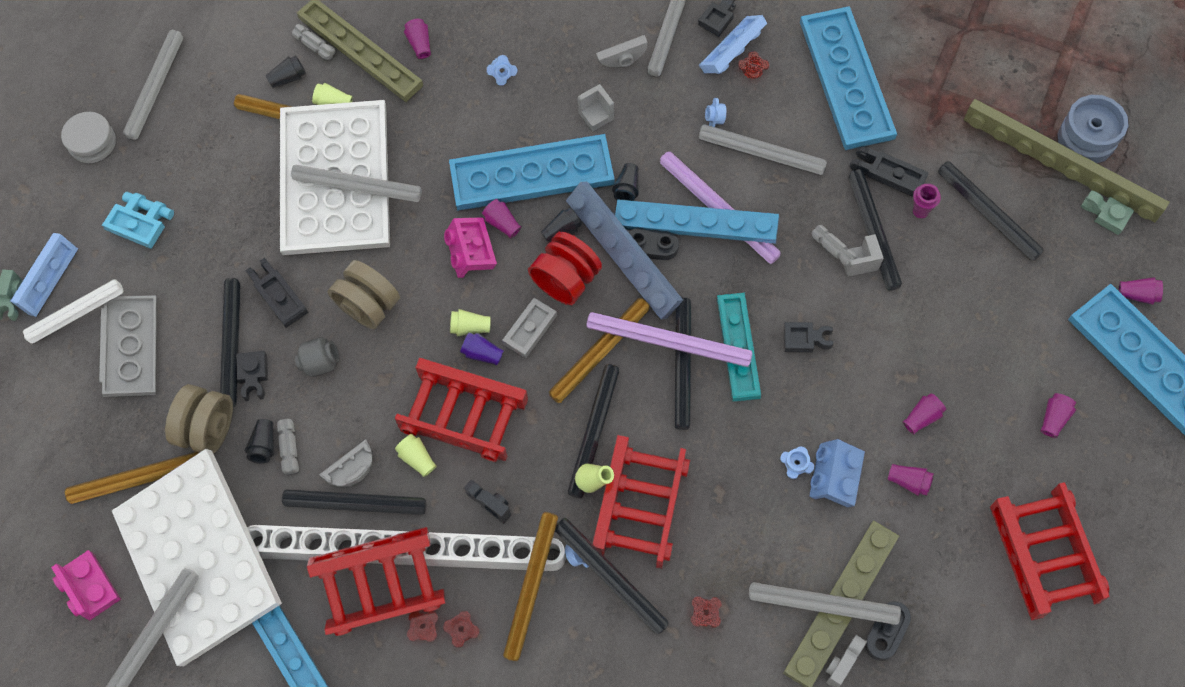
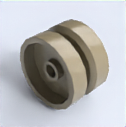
M353 260L343 272L345 280L337 279L327 293L333 302L352 319L367 328L375 330L385 318L383 310L390 311L400 299V295L395 287L376 270L365 263Z
M191 384L183 386L176 394L166 418L165 434L168 443L181 448H189L191 446L192 450L198 453L205 449L211 450L213 454L217 452L223 444L231 424L233 413L231 397L215 391L208 393L205 388Z

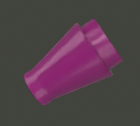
M422 19L408 21L404 25V35L416 53L417 58L424 59L429 57L431 50L428 25Z
M923 184L915 189L913 194V214L917 218L927 217L940 203L941 195L936 186Z
M498 199L489 203L482 212L487 223L506 234L510 239L516 236L522 228L506 204Z
M1155 277L1127 282L1120 281L1118 291L1126 299L1153 305L1154 302L1162 301L1163 281L1156 280Z
M930 393L927 396L921 397L902 423L914 435L919 430L942 418V413L946 411V407L939 398Z
M1054 393L1053 397L1048 399L1044 422L1040 431L1046 436L1057 438L1060 431L1076 412L1074 408L1076 402L1066 395Z
M892 464L888 481L898 484L917 496H920V494L927 496L934 473L928 472V468Z

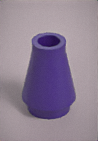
M470 332L467 334L460 353L466 355L465 358L492 363L498 366L504 350L499 349L480 334H472Z

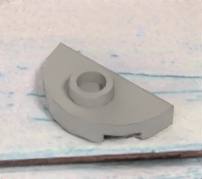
M642 35L596 54L604 66L627 67L645 53L647 40L645 35Z
M365 439L319 474L320 477L329 485L336 487H349L362 481L369 473L373 463L372 450L367 440Z

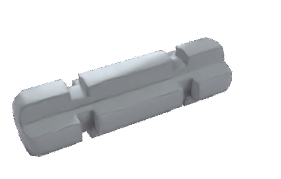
M297 24L292 31V35L296 39L301 40L304 45L315 53L318 52V55L323 59L331 60L336 53L335 48L329 44L327 45L324 40L312 31L309 32V29L305 26Z
M818 225L812 231V237L818 243H821L835 258H840V262L848 267L850 260L858 259L851 249H847V246L832 233H829L823 225Z
M282 419L277 422V429L280 434L278 439L280 457L282 458L281 467L284 474L290 475L299 471L298 461L295 459L297 458L295 430L291 419Z

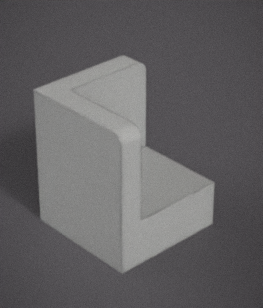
M599 84L578 96V112L593 132L614 120V102Z
M876 234L865 236L862 246L850 248L857 255L858 259L850 260L848 267L844 265L847 277L878 271L881 266L883 255Z

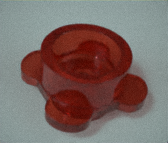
M751 51L746 59L739 61L738 67L743 70L745 76L755 79L762 75L763 70L769 68V62L763 60L758 52Z
M700 596L695 597L691 603L694 607V615L691 617L692 624L696 627L701 625L711 626L712 628L718 627L721 623V618L719 617L721 601L716 597H713L711 600L702 599ZM707 609L709 614L705 615L703 611Z
M418 611L411 612L408 617L411 623L407 637L411 641H416L417 639L427 640L428 642L434 641L437 637L436 622L439 619L438 615L433 611L428 614H420ZM421 624L426 625L424 629L420 628Z
M462 611L458 616L447 620L443 626L444 631L452 637L453 646L457 648L462 647L464 642L470 638H477L479 635V628L472 624L470 620L471 615L466 611ZM459 627H464V631L459 632Z

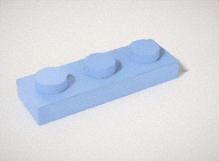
M763 15L746 16L701 62L699 66L704 73L716 74L724 72L729 67L732 59L743 53L744 47L760 35V30L767 24Z
M53 233L14 294L11 302L28 315L36 317L78 248L61 234Z

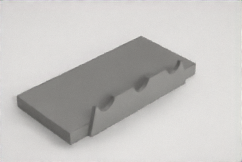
M117 296L105 303L104 308H101L99 382L102 385L103 397L156 395V296Z

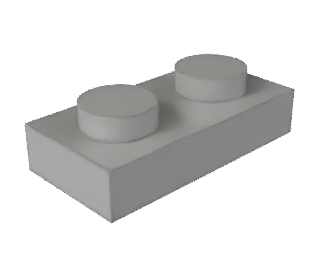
M533 298L503 338V345L526 359L557 317V311Z

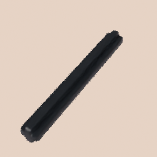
M946 161L941 165L938 173L1027 257L1034 261L1042 255L1044 249L950 161Z
M861 169L853 170L848 178L868 236L876 234L883 255L880 271L886 289L889 291L901 288L902 281L864 172Z
M227 278L224 281L220 393L229 395L232 399L233 407L237 405L236 354H238L240 282L236 278Z
M682 298L683 301L676 308V333L691 336V300L689 298ZM675 350V428L678 430H688L690 428L691 353Z
M606 364L604 366L568 488V494L572 497L582 498L584 495V491L576 484L575 476L582 465L593 464L619 375V367Z
M287 489L282 494V504L285 507L423 515L427 505L425 498Z
M562 518L556 524L555 532L655 634H660L667 628L668 620L567 518Z

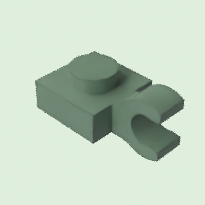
M1092 190L1081 205L1083 209L1098 215L1094 222L1117 235L1122 232L1134 212L1133 209L1112 197H1109L1105 202L1099 193Z
M2 269L0 276V320H2L3 313L9 310L8 317L12 321H16L19 315L18 309L11 302V299L23 280L13 270Z

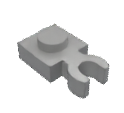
M855 635L841 659L836 656L826 670L830 674L826 682L831 687L841 686L867 641Z

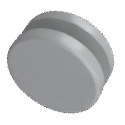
M82 112L74 115L65 123L61 132V139L66 149L74 159L82 163H95L105 159L113 151L116 144L114 130L106 118L96 112Z

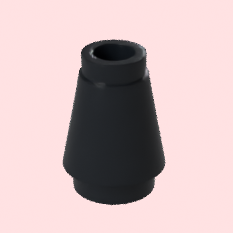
M296 55L292 58L288 56L272 69L270 73L266 74V78L272 88L302 79L301 76L305 75L306 71Z
M624 164L612 188L616 200L634 201L638 197L639 167L636 164Z
M571 208L567 210L562 209L541 233L546 241L550 243L558 232L569 234L578 232L577 228L582 226V223Z
M258 419L256 421V425L245 448L246 457L249 461L264 464L268 463L274 455V423L268 419Z

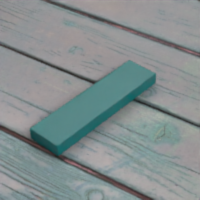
M745 293L717 295L723 344L752 351L751 362L747 367L726 362L732 402L760 399L761 390Z

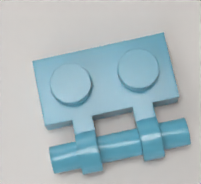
M125 192L122 200L127 205L123 207L115 204L102 226L106 231L152 249L165 228L158 219L163 217L171 220L174 216V210L167 208L166 204L162 202L147 200L142 194ZM144 209L148 212L146 215H143L137 211Z

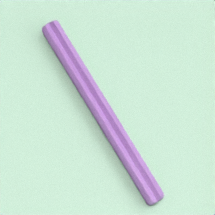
M668 151L660 158L661 165L708 208L734 210L672 152ZM745 241L770 264L780 257L781 252L772 243Z
M592 312L587 319V328L741 366H749L752 358V351L606 315Z

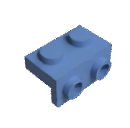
M839 439L821 443L816 453L817 460L814 475L811 479L810 497L813 499L825 497L845 507L855 506L865 451Z

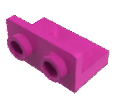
M453 218L449 227L445 230L444 240L446 245L449 246L451 265L456 270L457 277L464 278L468 270L494 269L497 262L484 218Z
M90 550L64 567L59 564L51 567L56 575L53 577V581L62 593L66 592L70 600L67 601V605L76 617L80 615L91 620L121 600L94 553Z

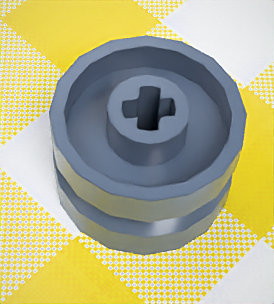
M1088 95L1079 98L1072 104L1060 126L1058 143L1095 163L1106 161L1114 153L1126 134L1128 116L1120 104L1106 96Z

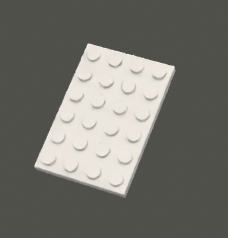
M385 100L280 108L281 254L294 255L390 247L389 197L295 181L291 177L292 166L297 164L388 181Z
M203 450L112 510L154 612L184 568L194 571L199 576L195 585L163 632L177 666L187 665L282 604L211 450Z

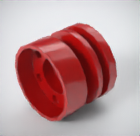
M558 232L552 238V242L548 243L545 247L546 253L538 255L530 265L528 273L535 284L547 295L565 305H573L585 291L584 283L589 284L592 282L594 276L600 272L602 263L596 253L583 241L569 233Z

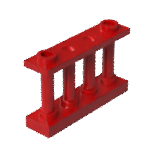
M419 358L415 368L422 384L409 416L406 417L400 414L395 416V421L400 431L406 435L413 434L416 436L419 434L480 453L482 458L492 462H497L498 459L506 461V449L500 446L512 411L517 408L525 410L528 402L527 391ZM438 383L447 386L449 391L435 425L419 421L431 389ZM464 391L473 394L475 400L461 434L448 430L446 427L458 396ZM493 400L499 402L502 408L489 442L473 438L485 403Z
M617 435L610 466L614 472V478L612 482L606 484L593 545L603 555H605L606 548L616 546L658 555L656 568L662 569L663 561H670L673 543L668 542L681 476L687 477L690 460L685 459L686 449L680 448L678 460L633 451V448L629 447V437ZM636 463L675 471L673 486L671 488L628 479L627 475L623 474L625 464ZM628 490L670 499L667 515L621 506V503L616 502L618 492ZM619 517L664 527L661 543L617 535L615 531L610 530L612 519L618 520Z
M1065 482L1059 483L1051 491L1052 498L1015 506L1011 504L1009 496L996 499L990 506L1031 621L1043 618L1052 612L1050 607L1053 603L1090 594L1095 605L1110 597L1108 581L1100 573L1075 509V497L1067 489ZM1058 509L1063 522L1062 526L1030 534L1021 531L1018 523L1019 518ZM1068 537L1075 553L1037 563L1032 560L1029 549L1032 545ZM1080 566L1085 583L1050 592L1043 590L1039 579L1042 574Z
M427 527L309 558L307 564L310 578L318 576L320 579H323L333 618L326 620L324 629L326 635L332 633L336 636L344 635L351 632L352 628L422 609L424 612L434 611L440 608L441 604H445L444 589L433 590L424 556L425 547L430 546V535ZM408 552V555H412L422 595L404 599L394 559L396 555ZM378 560L383 565L392 603L377 607L374 606L364 569L366 563ZM348 568L349 571L353 572L363 610L345 615L334 575L337 573V570Z

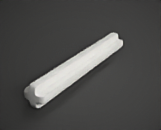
M116 279L111 280L24 329V338L30 343H35L109 302L124 292L121 283Z

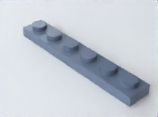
M587 181L580 182L566 202L661 320L667 319L683 299Z

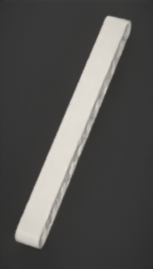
M267 525L247 527L253 540L256 537L263 536L262 543L256 547L261 559L309 561L310 557L339 550V545L345 540H351L352 547L407 532ZM429 532L430 545L439 544L441 548L437 554L428 555L426 554L428 547H425L424 556L427 566L527 570L536 537ZM291 537L293 540L291 545L281 549V542ZM553 538L550 549L558 550L560 555L555 560H547L544 571H557L565 564L564 546L561 541ZM322 539V544L318 549H309L313 540ZM461 545L471 547L470 552L465 556L460 557L455 554ZM492 546L500 548V553L496 557L489 558L485 556L488 548ZM524 547L530 550V554L525 559H518L514 556L519 548ZM408 552L398 554L394 559L395 564L414 565L412 555H408ZM378 560L368 562V563L382 564V563H379Z

